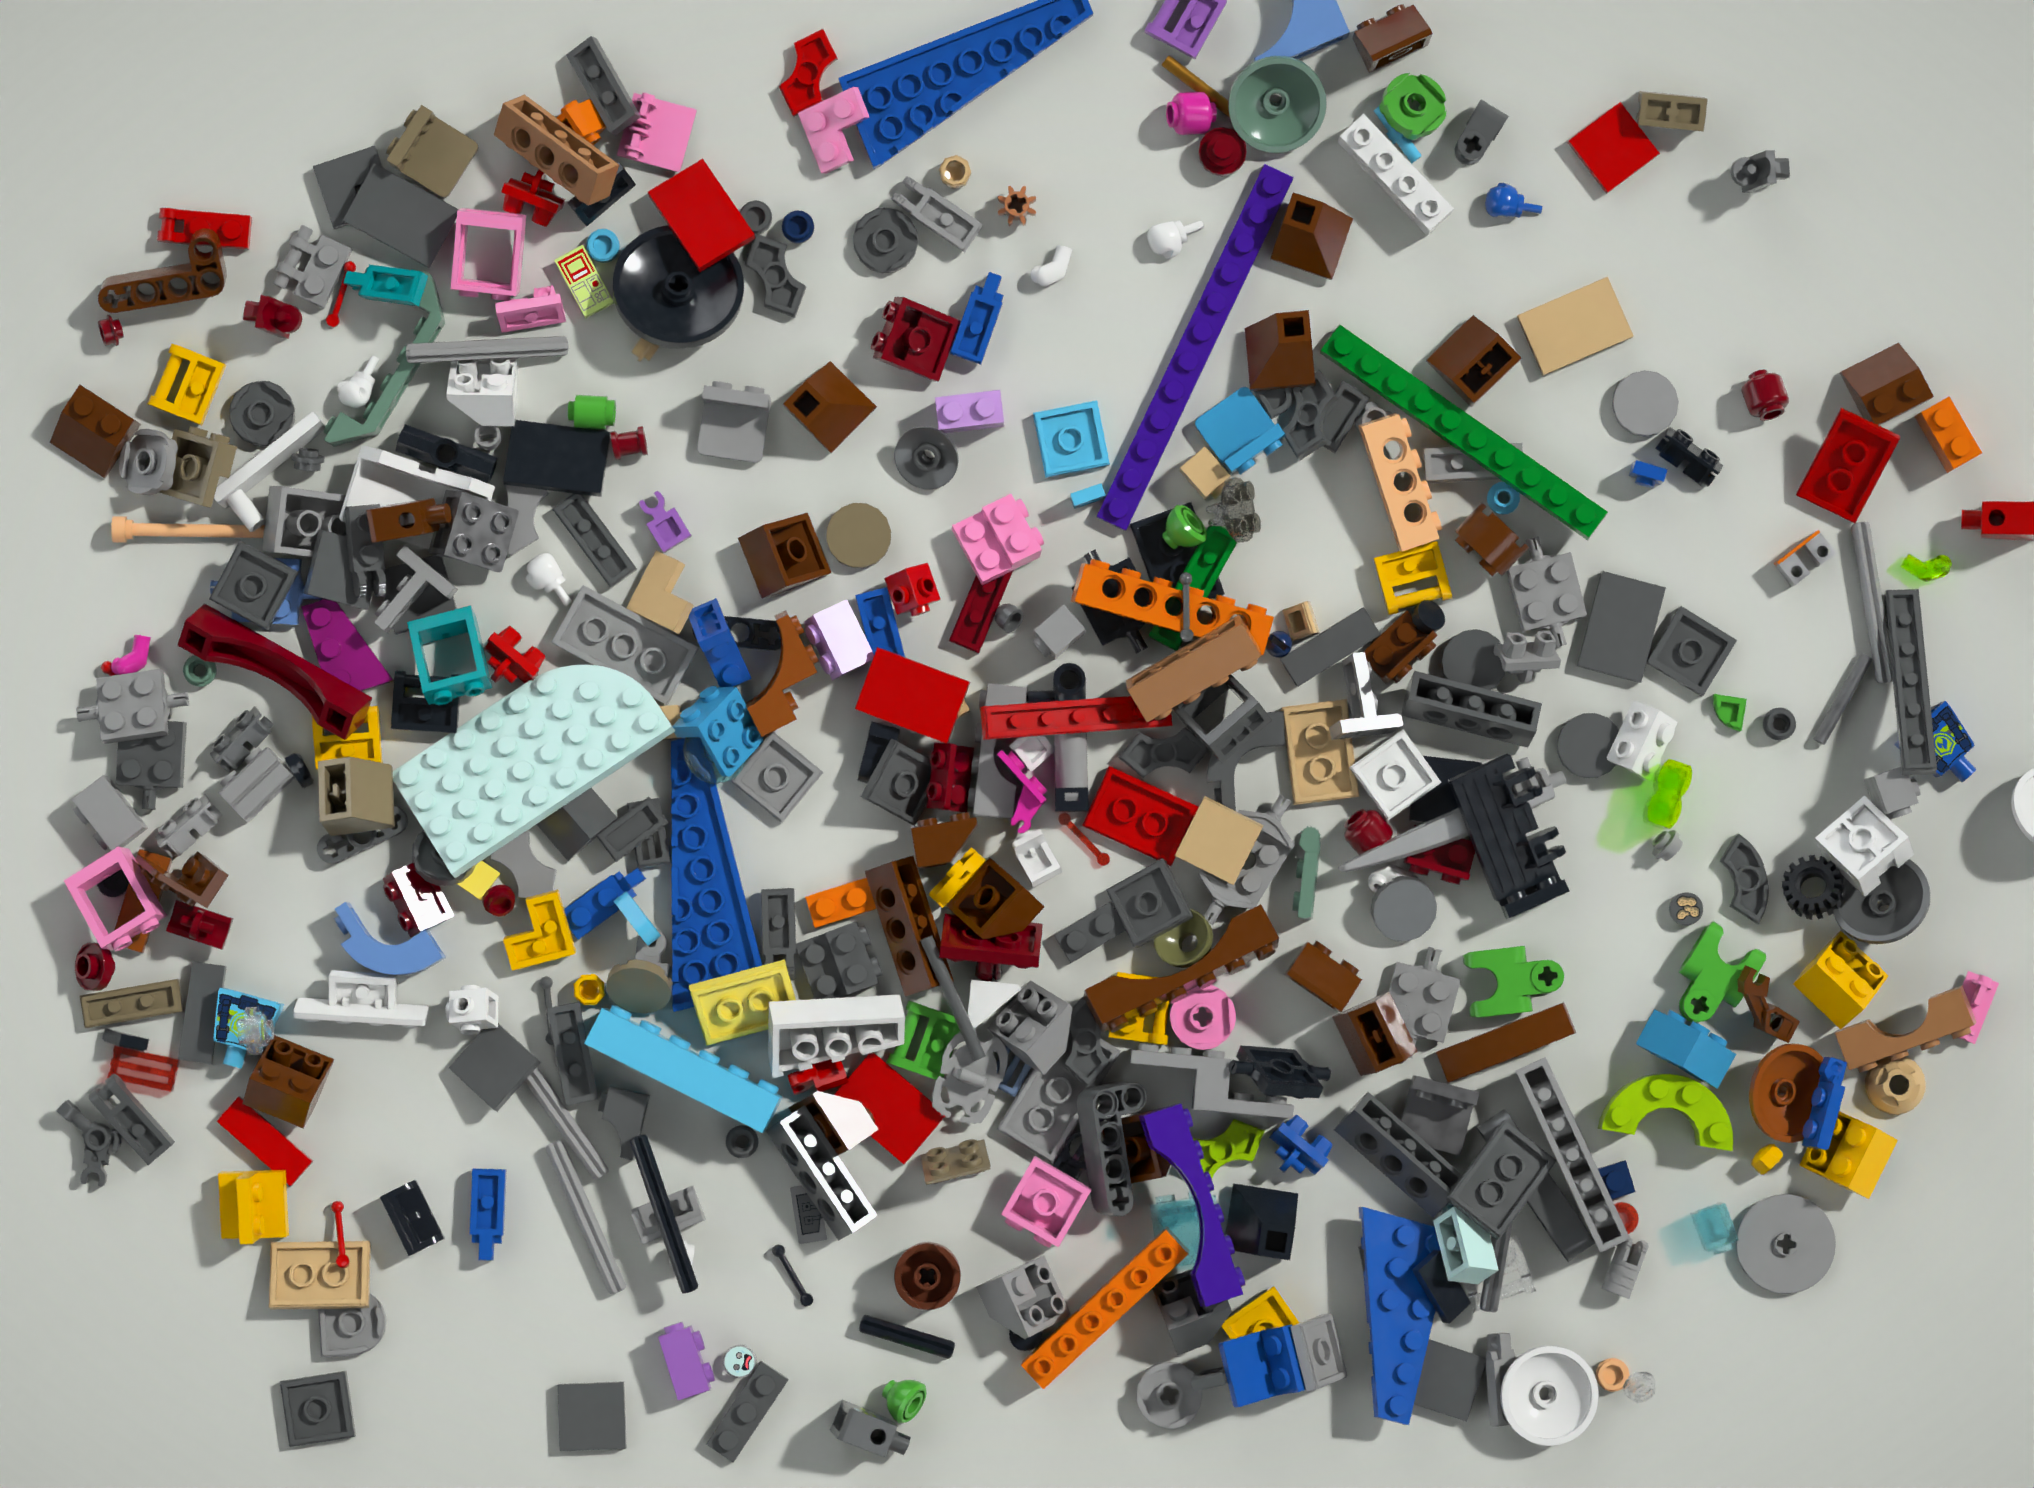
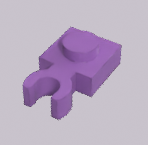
M656 491L654 494L658 499V505L655 508L647 507L643 500L639 501L641 509L646 514L653 516L654 520L646 525L663 553L692 535L675 508L667 512L665 511V499L659 491Z

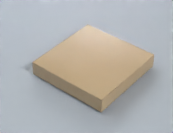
M1204 796L1175 856L1234 885L1264 825Z

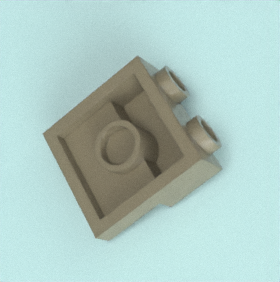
M189 426L188 432L174 429L172 439L176 441L178 450L173 473V484L167 491L161 490L159 493L211 508L219 477L229 478L237 446L229 444L230 437L211 433L210 438H207L208 431Z

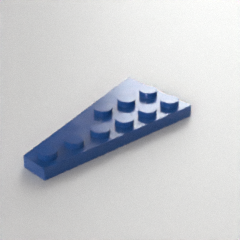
M1358 1207L1363 1237H1361V1249H1364L1365 1261L1363 1276L1367 1324H1369L1371 1342L1368 1343L1369 1354H1372L1373 1376L1371 1377L1374 1417L1402 1425H1409L1436 1311L1412 1269L1433 1250H1440L1434 1226L1366 1207Z

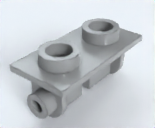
M206 794L200 799H192L183 808V814L176 820L170 819L159 828V834L155 837L159 847L162 848L167 843L164 847L166 853L171 858L176 854L180 856L196 842V839L189 831L194 828L202 837L219 823L218 818L222 816L221 812L214 805L210 809L208 808L211 804Z

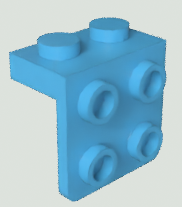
M1241 387L1195 421V427L1230 475L1236 471L1240 475L1245 473L1256 464L1253 459L1264 452L1266 456H1269L1283 446L1280 440L1285 436L1284 431L1278 423L1276 425L1273 423L1248 387Z
M711 686L700 693V698L691 707L682 711L680 718L673 725L677 738L700 737L719 773L723 777H729L762 744L764 736L761 737L737 687Z

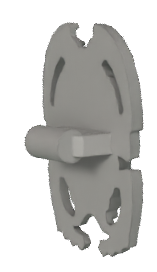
M959 1032L948 1043L943 1054L940 1073L947 1074L946 1079L938 1076L935 1082L932 1107L948 1118L951 1117V1112L945 1108L960 1105L965 1113L970 1116L962 1117L960 1119L962 1123H982L989 1113L995 1095L987 1093L989 1088L994 1092L997 1091L1000 1082H1002L1007 1068L1008 1053L1002 1041L993 1036L991 1041L985 1043L979 1041L986 1055L985 1057L973 1061L967 1045H964L950 1058L949 1055L952 1050L964 1041L961 1032ZM996 1051L1000 1060V1073L998 1074L997 1063L992 1053ZM943 1086L947 1087L950 1099L948 1104L943 1102L941 1098ZM981 1099L985 1100L981 1110L971 1112V1107L975 1106Z

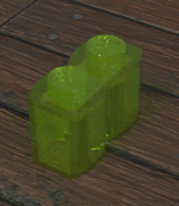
M1667 759L1660 764L1654 775V792L1648 797L1644 805V823L1664 830L1670 829L1675 825L1681 813V797L1686 793L1691 783V766L1672 759Z

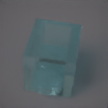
M1719 1202L1690 1213L1705 1251L1713 1250L1714 1255L1721 1254L1733 1249L1731 1243L1739 1241L1724 1202Z

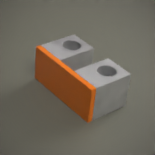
M1819 530L1815 531L1774 563L1791 587L1810 574L1809 570L1794 553L1802 547L1817 567L1836 554ZM1818 548H1822L1825 551L1824 557H1820L1817 554ZM1792 568L1798 569V577H1794L1791 574Z

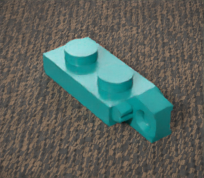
M369 264V267H366L365 273L347 271L343 283L351 286L353 290L359 291L358 296L367 300L419 307L428 275L416 270Z

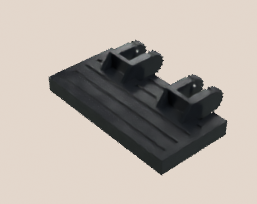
M1509 754L1502 755L1448 779L1493 899L1496 901H1500L1556 876L1551 861L1566 853L1563 845L1551 847L1539 854L1535 852V846L1558 836L1559 832L1555 826L1526 837V833L1539 828L1531 806L1527 801L1540 796L1543 790L1541 785H1537L1513 794L1511 786L1532 778L1536 772L1534 767L1531 766L1503 777V773L1516 768Z

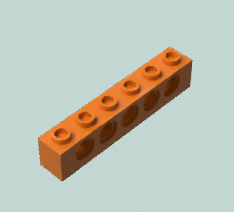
M1091 559L1090 564H1081L1071 602L1180 633L1183 630V591L1172 588V581L1154 577L1153 582L1140 579L1142 574L1140 572L1122 568L1121 573L1109 570V563ZM1107 579H1113L1118 585V592L1112 598L1105 596L1102 591V585ZM1189 587L1190 630L1194 634L1193 637L1200 638L1228 622L1233 615H1240L1259 646L1261 655H1264L1274 617L1266 615V608L1248 604L1247 609L1234 606L1235 599L1217 595L1216 600L1203 597V590ZM1139 588L1146 589L1150 596L1148 604L1144 607L1138 606L1134 601V593ZM1170 597H1176L1181 603L1180 612L1175 616L1170 615L1165 609L1166 601ZM1202 606H1207L1212 611V619L1206 625L1201 624L1197 619V611Z
M1168 1227L1163 1229L1022 1361L1021 1366L1042 1389H1045L1189 1254L1190 1250Z

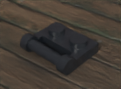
M396 670L391 729L457 733L460 697L453 698L451 702L443 705H429L426 698L404 697L406 687L422 688L419 675L406 674V671ZM451 674V677L458 676L461 674ZM430 676L431 682H435V681H439V680H443V679L450 678V677Z

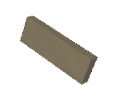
M179 979L80 996L85 1028L184 1011Z

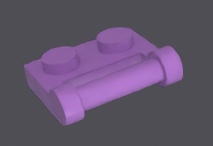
M1165 0L1152 23L1149 22L1144 32L1152 38L1162 41L1185 55L1196 59L1226 6L1227 0H1190L1172 33L1165 30L1164 27L1180 0Z

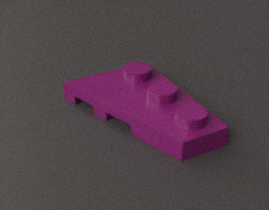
M323 599L301 606L321 669L360 691L394 681L338 602Z

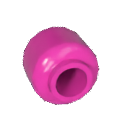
M1204 92L1177 93L1173 97L1172 102H1168L1166 108L1168 126L1173 127L1179 135L1205 134L1210 129L1211 122H1215L1217 117L1215 103L1210 102L1209 97Z

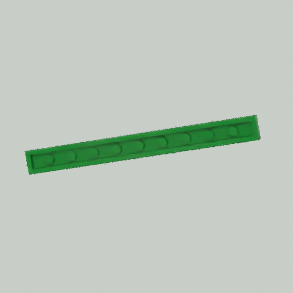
M1339 325L1322 347L1320 354L1587 541L1606 517L1608 511L1343 326Z

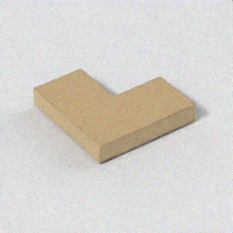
M656 550L626 608L680 634L694 606L690 602L671 594L685 564Z

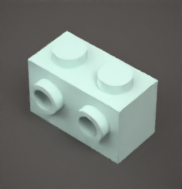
M1454 1206L1433 1220L1448 1281L1479 1284L1499 1271L1490 1234Z

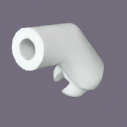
M1057 245L1052 262L1042 267L1037 265L1032 269V281L1041 286H1049L1063 279L1067 271L1072 249Z
M1389 864L1373 871L1369 876L1368 885L1371 891L1376 893L1380 886L1393 881L1392 879L1395 877L1413 876L1418 878V876Z

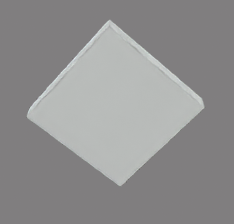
M1404 729L1349 767L1387 821L1442 783Z

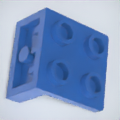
M1292 1324L1263 1329L1219 1343L1218 1346L1235 1408L1274 1396L1306 1390L1290 1328Z

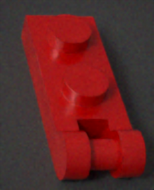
M160 208L159 218L162 219V226L157 234L158 242L189 245L192 235L197 230L206 228L213 230L218 235L221 247L247 250L250 248L252 217L250 215ZM175 221L184 222L183 233L174 232ZM200 241V242H198V243L195 244V245H198V246H210V247H212V246H211L208 242H206V241Z

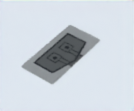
M803 1186L791 1187L790 1191L799 1244L827 1240L824 1218Z

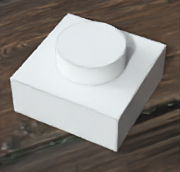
M1045 736L1018 737L1009 745L1030 772L1054 752V748Z

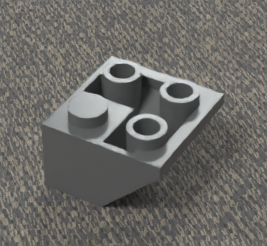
M1192 1269L1163 1279L1152 1288L1177 1356L1209 1344L1232 1312L1228 1300L1208 1307L1200 1306L1190 1275Z

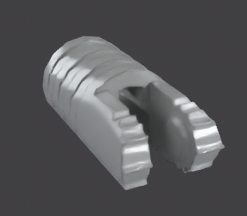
M1631 1237L1630 1240L1617 1245L1602 1285V1289L1628 1299L1631 1296L1649 1247L1645 1241L1637 1242L1629 1261L1626 1262L1633 1243Z

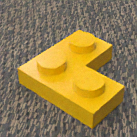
M559 890L527 897L525 901L534 929L503 938L512 971L576 954V948Z

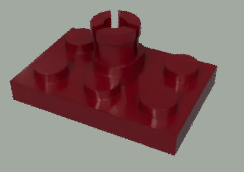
M945 914L939 958H948L954 962L964 960L977 961L975 976L983 981H992V977L995 980L1000 979L1002 974L1001 964L1014 965L1021 969L1038 968L1043 924L1030 922L1021 932L982 939L955 914Z

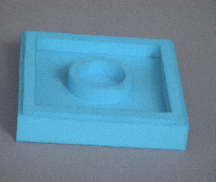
M1097 400L1033 413L1045 478L1110 465Z

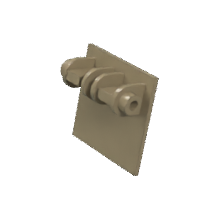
M969 1139L961 1142L958 1146L946 1149L937 1147L929 1150L926 1154L920 1155L926 1185L937 1184L991 1169L984 1139L978 1141Z

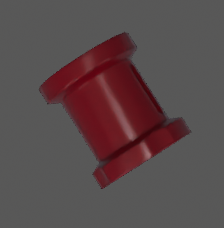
M643 426L638 427L636 431L619 434L616 431L610 432L615 460H621L622 456L642 453L643 456L648 455Z

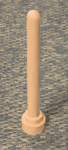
M113 516L111 533L112 542L126 543L127 539H133L134 536L263 538L265 525L250 532L245 525L134 523L133 520H128L127 516Z

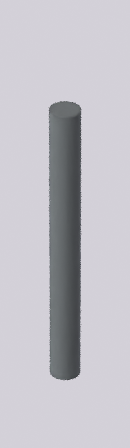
M930 935L921 939L920 942L973 1061L985 1057L986 1055L943 959L939 958L940 952L933 936Z

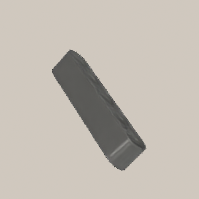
M1505 1109L1477 1127L1485 1142L1488 1141L1503 1120L1508 1121L1519 1130ZM1547 1173L1527 1203L1559 1251L1569 1262L1594 1245L1595 1241L1551 1175Z

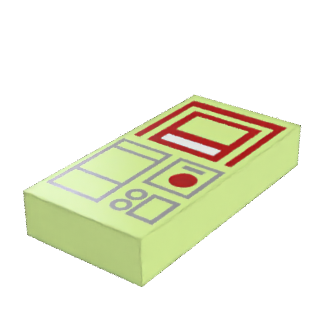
M583 245L554 260L585 318L614 304Z

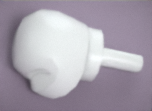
M1180 220L1160 223L1148 230V242L1155 254L1163 255L1164 258L1169 259L1180 253L1182 244L1187 242L1186 234L1204 228L1202 221L1183 226Z
M372 356L363 372L355 371L350 380L342 381L338 384V397L342 404L351 408L364 407L369 401L375 379L370 375L379 361L377 357Z
M543 553L533 558L527 565V572L529 574L526 576V580L529 585L537 590L544 588L546 593L554 589L565 606L572 602L560 585L566 579L562 575L563 573L554 557L549 553Z

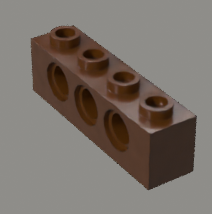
M914 856L895 860L865 871L905 997L940 986L920 942L921 939L932 935L940 952V936ZM942 958L952 981H954L947 958Z

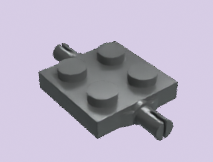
M168 721L169 735L118 742L116 785L135 786L142 789V809L156 810V790L167 787L183 788L186 722Z

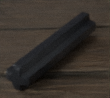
M864 1315L859 1325L861 1333L947 1359L952 1357L955 1343L951 1340L869 1315Z

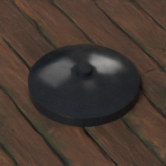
M666 225L644 232L631 241L623 250L613 273V298L616 309L624 323L644 340L667 348H691L716 339L735 321L743 301L744 277L740 263L734 253L729 254L700 272L670 227Z

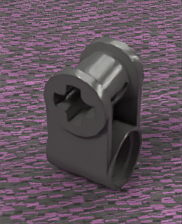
M1481 99L1455 145L1454 151L1457 160L1465 165L1478 163L1492 140L1494 141L1509 116ZM1470 142H1474L1476 144L1475 149L1471 154L1465 151L1467 145Z

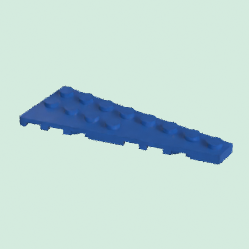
M685 737L671 741L673 1012L694 1007L689 985L763 965L709 753L700 737Z

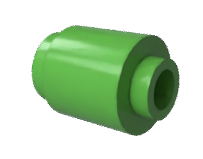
M576 395L575 401H569L568 420L574 421V427L606 429L607 426L615 425L616 400H608L607 396Z

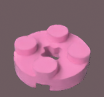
M1214 985L1204 989H1199L1197 986L1187 991L1188 995L1185 998L1172 1004L1170 1024L1173 1032L1184 1044L1194 1049H1212L1223 1043L1234 1029L1236 1022L1235 1007L1226 993ZM1200 1007H1205L1207 1013H1212V1019L1207 1020L1206 1026L1203 1027L1200 1026L1199 1021L1193 1020V1014H1197Z

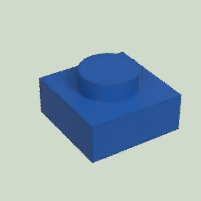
M1636 460L1632 463L1629 476L1636 478L1635 483L1638 485L1654 488L1655 484L1661 485L1664 482L1668 469Z

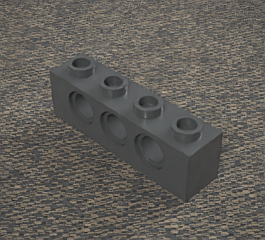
M1414 671L1406 689L1401 715L1528 748L1537 731L1542 703Z
M1367 1092L1347 1112L1334 1131L1430 1216L1434 1217L1449 1203L1445 1198L1462 1174L1373 1095Z
M805 1105L766 1130L838 1241L878 1216Z

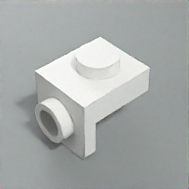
M1041 829L1034 832L1027 831L1012 843L1015 856L1032 887L1062 873L1061 867L1049 848Z

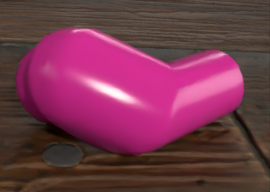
M134 635L132 652L113 660L111 664L113 673L121 675L138 672L143 669L147 664L151 637Z

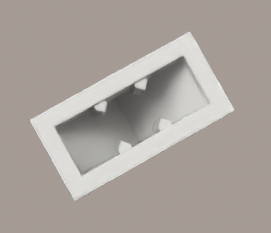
M971 980L968 1017L973 1028L975 1029L1022 990L1019 985Z

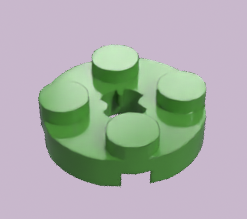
M1404 73L1394 78L1387 86L1379 108L1392 128L1403 134L1405 138L1416 140L1419 137L1432 134L1442 124L1447 112L1444 105L1446 97L1442 88L1432 78L1422 74L1414 76L1409 75L1410 73ZM1411 99V102L1414 100L1420 103L1419 111L1412 110L1407 100Z

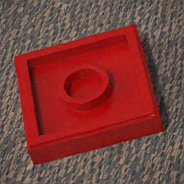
M1621 102L1567 142L1606 194L1660 154Z

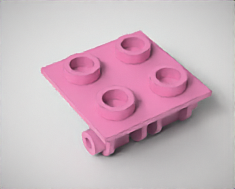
M634 93L632 102L641 117L624 129L617 156L680 172L697 110L655 99L654 95L642 93V95Z

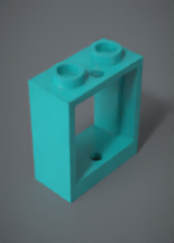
M471 605L407 622L422 692L429 705L447 704L453 698L464 695L477 696L485 690L492 688L477 618ZM469 633L477 671L431 682L423 644Z

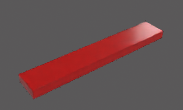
M1131 696L980 707L983 740L1173 726L1171 713L1161 720L1156 721L1152 719L1147 722Z

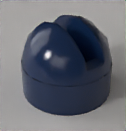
M1283 631L1271 633L1266 645L1267 652L1276 658L1286 656L1292 648L1290 636ZM1273 637L1287 645L1286 649L1282 650L1271 642Z

